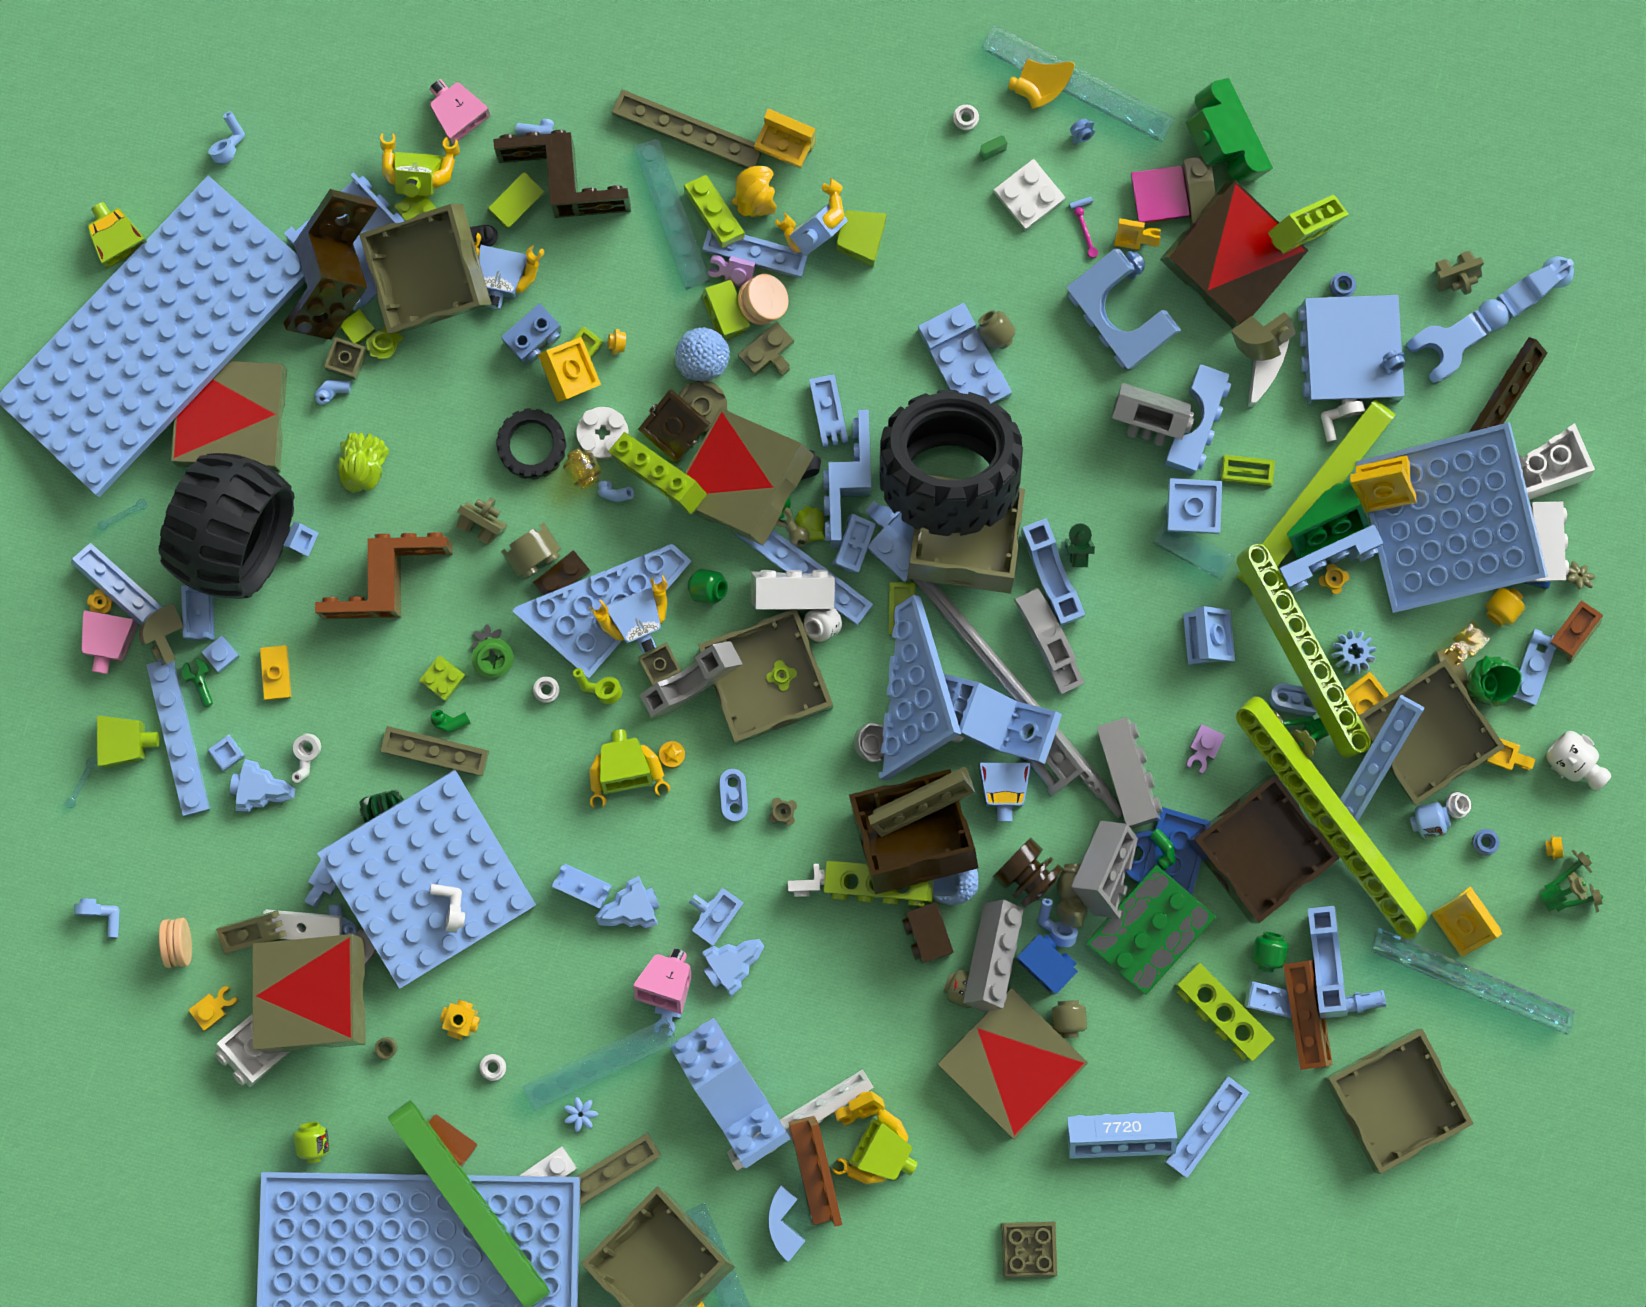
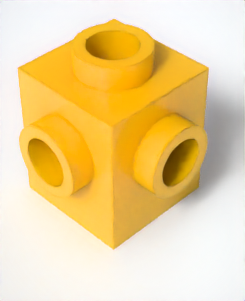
M458 1000L457 1004L450 1003L449 1008L444 1007L440 1022L443 1023L442 1029L448 1030L447 1036L462 1040L463 1035L471 1036L472 1032L476 1033L480 1017H477L479 1011L472 1009L473 1004ZM458 1014L463 1017V1022L460 1025L454 1022V1018Z

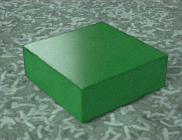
M1004 135L981 145L979 154L983 161L1006 150L1008 143Z

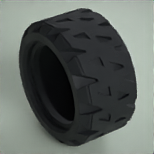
M939 390L937 394L928 395L924 393L910 399L905 409L900 406L889 417L888 427H884L882 431L879 476L880 489L884 491L885 502L894 514L897 512L901 513V520L918 530L921 528L928 529L929 533L934 535L950 536L952 533H960V536L981 531L984 525L991 527L1006 515L1007 510L1013 507L1018 497L1023 457L1022 436L1015 422H1012L1010 414L997 403L990 404L986 397L972 392L964 394L957 390ZM950 445L964 447L976 452L988 462L989 466L981 473L967 479L943 480L922 472L912 461L928 449Z

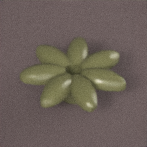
M1572 561L1568 573L1570 576L1566 580L1577 585L1578 589H1582L1583 584L1592 588L1593 584L1590 580L1595 579V575L1586 573L1587 565H1583L1580 568L1576 562Z

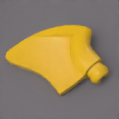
M1028 58L1020 78H1010L1008 89L1027 98L1032 109L1041 107L1054 100L1064 90L1073 74L1075 64L1071 61L1043 64Z

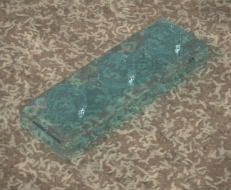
M1167 519L1153 541V544L1219 580H1222L1234 558L1233 555L1192 533L1168 532Z

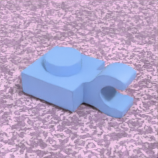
M320 860L308 881L314 887L307 895L305 902L316 908L325 892L332 896L337 888L322 860Z

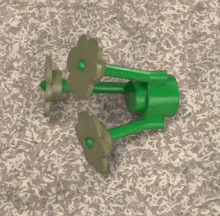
M1275 712V715L1285 727L1305 724L1302 732L1294 730L1291 736L1309 757L1314 754L1313 749L1316 748V743L1329 736L1320 717L1314 719L1313 716H1307L1301 719L1283 721L1279 714Z

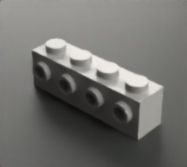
M1125 717L1098 726L1097 730L1126 824L1133 829L1161 820L1159 813L1163 812L1159 798H1154L1151 789L1155 787L1151 772L1146 773L1144 763L1147 762L1144 748H1139L1136 738L1140 737L1136 723H1131V720Z
M1004 899L984 903L963 1000L964 1004L983 1012L1003 1009L1007 998L1009 978L1012 974L1011 968L1014 953L1017 949V939L1022 924L1024 908Z

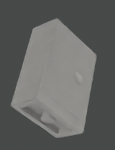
M1121 383L1112 419L1129 423L1127 436L1131 438L1137 437L1139 427L1143 428L1141 438L1144 440H1150L1152 432H1157L1154 443L1155 445L1163 446L1167 435L1182 440L1184 433H1190L1194 413L1190 412V403Z

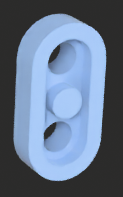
M1280 683L1272 689L1269 700L1275 709L1303 716H1314L1317 714L1304 687ZM1279 697H1283L1286 702L1280 701ZM1308 702L1312 707H1307L1304 703Z
M728 769L720 777L722 813L729 821L737 822L744 819L748 812L746 779L741 771ZM730 778H736L738 780V785L736 787H730L728 785V781ZM732 804H738L740 806V811L738 813H732L730 811V807Z

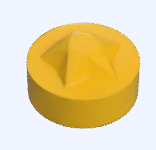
M669 741L661 746L659 758L666 767L675 768L683 763L685 750L680 743Z

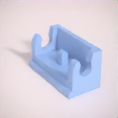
M851 514V516H848V525L836 559L833 560L831 565L844 568L843 571L848 573H857L860 571L876 523Z
M187 585L181 586L183 638L188 641L215 640L213 596L196 591Z
M564 864V866H561L560 873L557 879L554 880L552 887L602 909L612 885Z

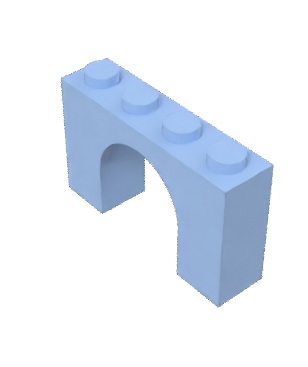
M1113 249L1066 288L1070 292L1068 297L1076 307L1080 305L1084 310L1085 314L1083 317L1091 327L1096 326L1101 333L1099 338L1107 348L1111 346L1116 353L1114 358L1122 368L1133 369L1181 332V329L1166 310H1161L1141 327L1129 332L1116 328L1109 321L1105 310L1108 293L1116 284L1135 270L1120 249Z

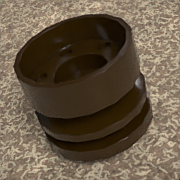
M1031 837L992 876L1004 888L1009 887L1015 882L1018 887L1012 895L1014 898H1017L1023 891L1026 892L1028 895L1020 903L1024 908L1038 901L1053 886L1063 869L1058 864L1049 872L1046 867L1054 859L1049 857L1040 863L1037 859L1042 853L1043 848Z

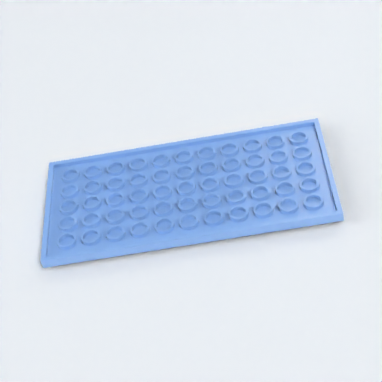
M207 176L147 238V242L143 243L5 386L0 392V405L100 498L305 282V277L298 255L211 177Z
M261 1172L257 1307H524L428 1174ZM467 1175L549 1288L551 1293L534 1307H578L580 1177Z

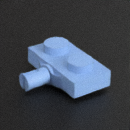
M724 888L708 903L696 894L692 898L701 904L699 905L692 899L689 904H692L701 911L700 919L692 931L712 946H714L744 904Z

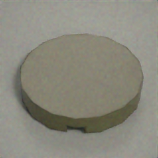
M699 381L690 383L679 393L682 399L710 422L704 432L709 431L721 408L727 411V399L723 390L712 382Z

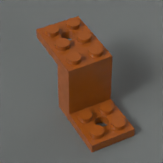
M439 532L427 533V537H417L415 533H402L401 537L390 538V534H375L374 538H367L368 601L364 597H349V601H338L336 597H324L322 602H315V613L322 619L401 618V556L453 555L452 543L447 536H443V533Z

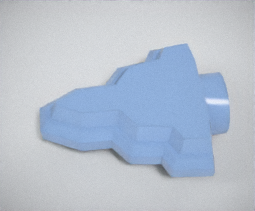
M247 759L244 761L240 774L234 773L230 783V794L236 795V811L250 812L253 807H265L270 801L281 803L293 799L296 790L284 780L274 779L270 771L260 768L258 762Z
M637 876L626 882V888L617 892L615 901L605 905L595 917L598 925L616 926L624 923L629 927L641 925L644 928L658 925L654 910L660 908L653 888L645 889L640 877Z
M760 939L744 941L738 946L730 944L721 948L712 946L702 952L709 965L704 969V972L715 988L722 984L732 996L742 987L741 981L749 975V966L758 960L764 945Z

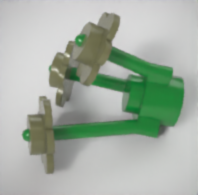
M1572 850L1571 852L1578 861L1553 882L1544 885L1546 890L1540 892V896L1549 912L1554 909L1559 912L1565 908L1593 902L1595 911L1599 912L1598 905L1603 904V895L1600 894L1599 889L1594 890L1593 885L1589 884L1591 896L1587 897L1586 892L1588 888L1585 881L1574 873L1582 865L1589 873H1592V870L1589 868L1592 864L1589 860L1590 856L1585 855L1583 852L1577 854L1575 850ZM1568 877L1570 882L1569 888L1563 890L1561 886L1556 887ZM1574 893L1578 897L1576 900L1564 902L1567 900L1566 895Z

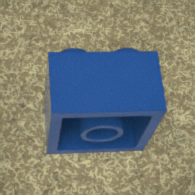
M1038 934L1014 959L1051 995H1056L1078 972L1074 968L1077 963L1068 954L1061 955L1055 949L1057 944L1048 935L1042 937Z

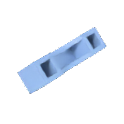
M1201 364L1199 365L1189 394L1199 404L1201 410L1200 425L1192 433L1184 435L1182 440L1174 437L1164 463L1165 466L1194 475L1197 469L1202 470L1206 455L1202 454L1204 447L1211 444L1215 431L1211 430L1213 421H1219L1223 407L1219 406L1221 398L1227 397L1231 383L1227 382L1229 374Z
M1047 518L1022 527L1020 531L1058 623L1063 627L1083 619L1085 612L1076 590L1066 575L1058 553L1056 540Z
M1335 907L1308 908L1320 1017L1322 1019L1348 1016Z

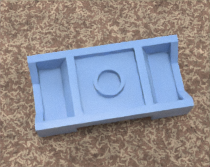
M965 303L918 326V332L949 390H957L964 394L972 392L984 396L989 400L990 404L1011 397L1012 391L978 334L976 324Z
M1372 525L1279 568L1291 594H1294L1304 589L1308 585L1307 581L1313 576L1312 574L1327 565V561L1330 560L1334 564L1343 560L1348 555L1351 562L1359 559V562H1363L1379 552L1377 548L1383 544V541L1375 525Z

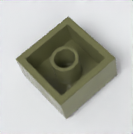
M335 337L324 368L327 371L357 380L367 349L364 346Z
M667 642L638 657L652 686L682 671Z

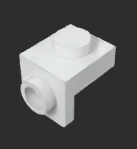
M814 864V880L788 881V893L794 892V897H809V892L820 891V885L825 883L824 869L819 870V864Z

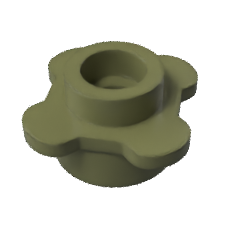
M780 798L773 799V811L769 815L770 821L772 823L782 822L787 826H791L795 822L793 815L794 810L797 809V803L794 800L787 802L782 801ZM782 809L786 811L785 814H781Z

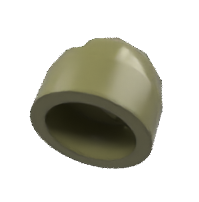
M383 1037L375 1044V1052L382 1059H389L397 1052V1042L391 1037ZM383 1041L389 1046H391L393 1048V1051L389 1049L387 1046L383 1045Z

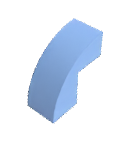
M780 1185L771 1202L769 1229L775 1247L783 1258L789 1262L803 1245L805 1239L781 1220L797 1201V1197Z

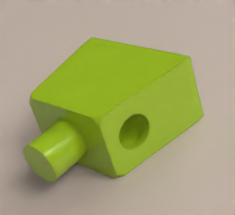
M846 210L844 216L848 221L833 235L838 237L836 250L865 264L874 266L887 214Z
M97 716L98 766L108 768L145 759V748L159 747V733L145 732L143 722Z

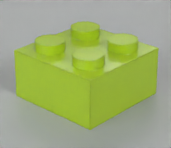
M419 195L415 197L407 196L394 206L404 221L410 220L418 214L436 209L427 196Z
M439 655L419 681L447 702L467 676Z

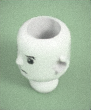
M1575 731L1565 732L1554 742L1546 754L1547 761L1552 766L1551 769L1558 772L1561 778L1566 777L1572 782H1578L1584 778L1593 790L1599 791L1611 778V774L1606 768L1599 767L1596 764L1599 759V753L1593 747L1595 745L1594 742L1585 734L1580 736Z

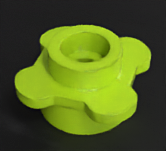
M778 660L774 663L775 667L772 672L767 674L766 679L769 683L778 685L781 691H786L789 689L791 680L797 677V671L795 668L786 666L784 661ZM780 673L784 674L783 678L779 677Z

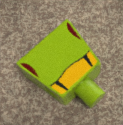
M104 202L92 207L91 211L97 220L90 223L88 229L99 259L107 269L130 257L143 243L147 242L145 237L120 208L110 212Z

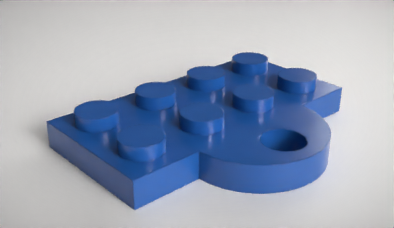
M1162 807L1163 812L1159 814L1161 820L1157 821L1155 830L1160 829L1172 842L1176 857L1175 864L1163 870L1192 894L1202 859L1187 840L1210 821ZM1142 831L1135 834L1138 838L1136 846L1141 849L1142 857L1138 861H1133L1131 871L1126 870V874L1136 882H1140L1155 864L1160 866L1157 858L1163 854L1150 838L1153 831Z

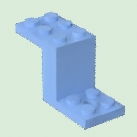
M944 674L961 731L959 736L986 749L1045 764L1062 716L1061 713L1017 702L980 682ZM1034 727L1033 735L1028 738V731Z
M715 1018L703 1023L670 1046L694 1090L723 1130L745 1169L791 1139ZM761 1132L757 1137L753 1138L755 1134Z

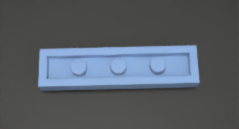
M709 228L702 249L705 253L727 259L733 256L756 262V267L802 279L808 255L805 256L802 252H793L790 247L744 235L743 239L721 248Z
M91 543L72 558L71 564L140 626L150 613L163 608Z
M1227 1076L1178 1142L1176 1154H1170L1164 1162L1185 1178H1188L1250 1092Z

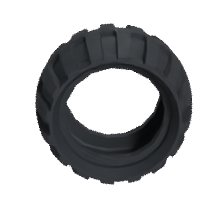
M228 453L201 455L186 470L185 475L174 490L175 493L171 502L168 504L164 523L160 531L161 538L158 550L161 556V564L178 580L201 593L221 598L242 599L252 597L255 592H258L263 587L264 582L272 574L290 532L295 499L291 485L277 472L256 460Z

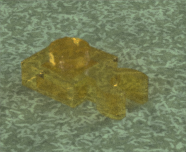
M1472 620L1453 638L1456 643L1449 646L1445 654L1448 655L1450 652L1455 651L1458 654V659L1454 663L1458 665L1467 658V655L1470 658L1475 655L1490 638Z

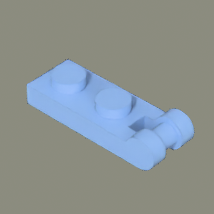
M1533 629L1519 667L1522 675L1521 685L1517 694L1512 697L1513 699L1533 706L1537 704L1554 651L1556 650V647L1550 644L1554 635L1549 637L1542 634V631ZM1538 643L1546 646L1544 653L1536 650Z

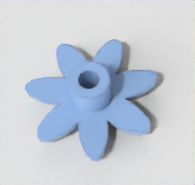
M576 1097L574 1101L575 1107L568 1105L564 1107L568 1113L572 1114L564 1122L566 1124L575 1122L576 1132L580 1131L582 1123L591 1129L593 1125L589 1118L598 1116L596 1111L589 1110L592 1106V1100H588L582 1106L580 1098ZM579 1112L583 1113L582 1117L579 1116Z

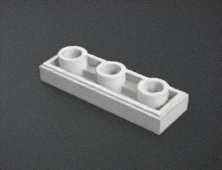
M266 909V910L263 912V914H266V913H269V912H273V911H276V910H268V909ZM279 911L280 916L272 919V922L282 920L283 926L275 929L276 932L286 931L287 936L279 939L294 940L342 935V916Z

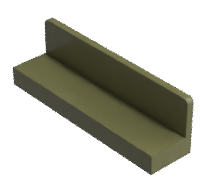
M963 767L875 809L873 815L868 816L870 825L883 837L975 793L967 768Z

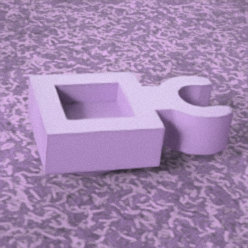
M713 255L710 263L717 264L719 268L710 267L708 275L711 277L726 276L725 281L732 280L734 286L741 287L745 282L753 278L756 262L733 256L730 257L729 262H726L721 256Z
M1201 724L1190 746V749L1196 751V753L1187 760L1186 767L1190 768L1193 761H1199L1201 768L1198 773L1202 774L1207 768L1206 758H1215L1225 735Z

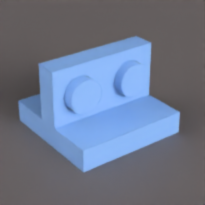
M1170 478L1168 502L1165 504L1167 531L1219 534L1221 526L1222 481Z
M1202 606L1195 608L1193 612L1183 613L1188 665L1235 661L1231 610Z

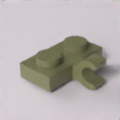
M776 322L742 350L738 357L754 375H757L768 364L772 363L783 376L790 370V365L780 354L790 347L794 340Z

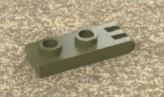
M276 910L217 928L216 930L224 953L251 947L253 943L269 942L287 936L285 930L279 932L275 930L283 926L282 920L272 922V919L280 916L279 911Z

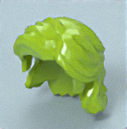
M356 432L349 433L346 440L340 442L341 456L338 459L337 471L344 489L351 493L372 490L376 487L383 474L381 465L385 462L389 449L385 446L383 440H379V437L376 436L373 437L371 433H368L366 438L361 432L359 434Z

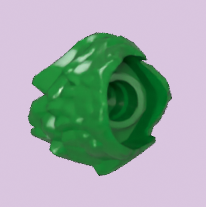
M1485 655L1484 659L1476 662L1475 667L1468 675V694L1483 704H1492L1494 707L1505 705L1517 694L1522 681L1521 672L1517 667L1509 663L1508 660L1504 661L1501 657H1488Z

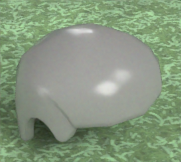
M868 723L856 731L853 747L857 756L862 760L880 762L884 759V754L881 753L884 740V725Z

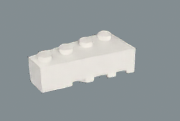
M1575 423L1523 458L1528 464L1522 469L1529 500L1588 480L1595 471Z

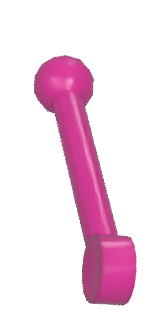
M1077 207L1074 210V214L1079 219L1089 248L1087 254L1090 258H1095L1098 255V250L1093 247L1083 217L1084 210L1081 207Z

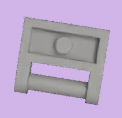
M1058 730L1055 733L1046 759L1047 764L1060 779L1058 782L1043 763L1022 758L1030 763L1049 788L1047 791L1051 796L1087 769Z

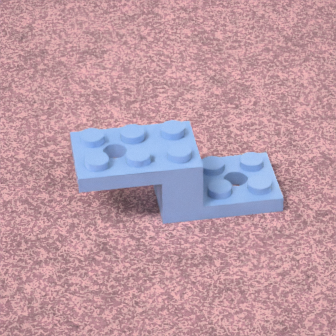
M858 410V417L853 418V438H858V443H854L853 448L854 462H828V470H823L824 490H829V496H824V515L830 516V521L825 522V541L831 542V548H840L842 541L840 497L870 496L869 410Z

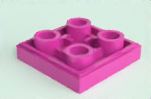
M1182 165L1131 172L1138 222L1150 223L1190 216Z

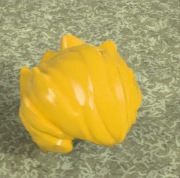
M753 166L745 169L737 176L735 185L736 195L732 199V204L738 206L737 210L742 216L750 215L755 217L756 215H774L776 213L777 206L773 201L775 190L769 186V182L774 175L770 168L766 166Z

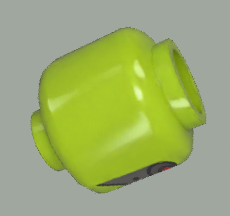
M319 1122L303 1123L299 1125V1129L293 1134L296 1156L300 1159H306V1163L320 1162L322 1157L330 1151L327 1128L321 1126Z

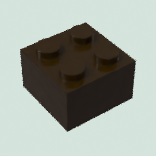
M937 902L905 913L906 918L902 920L906 935L912 934L915 944L910 946L915 960L920 959L921 964L954 953Z

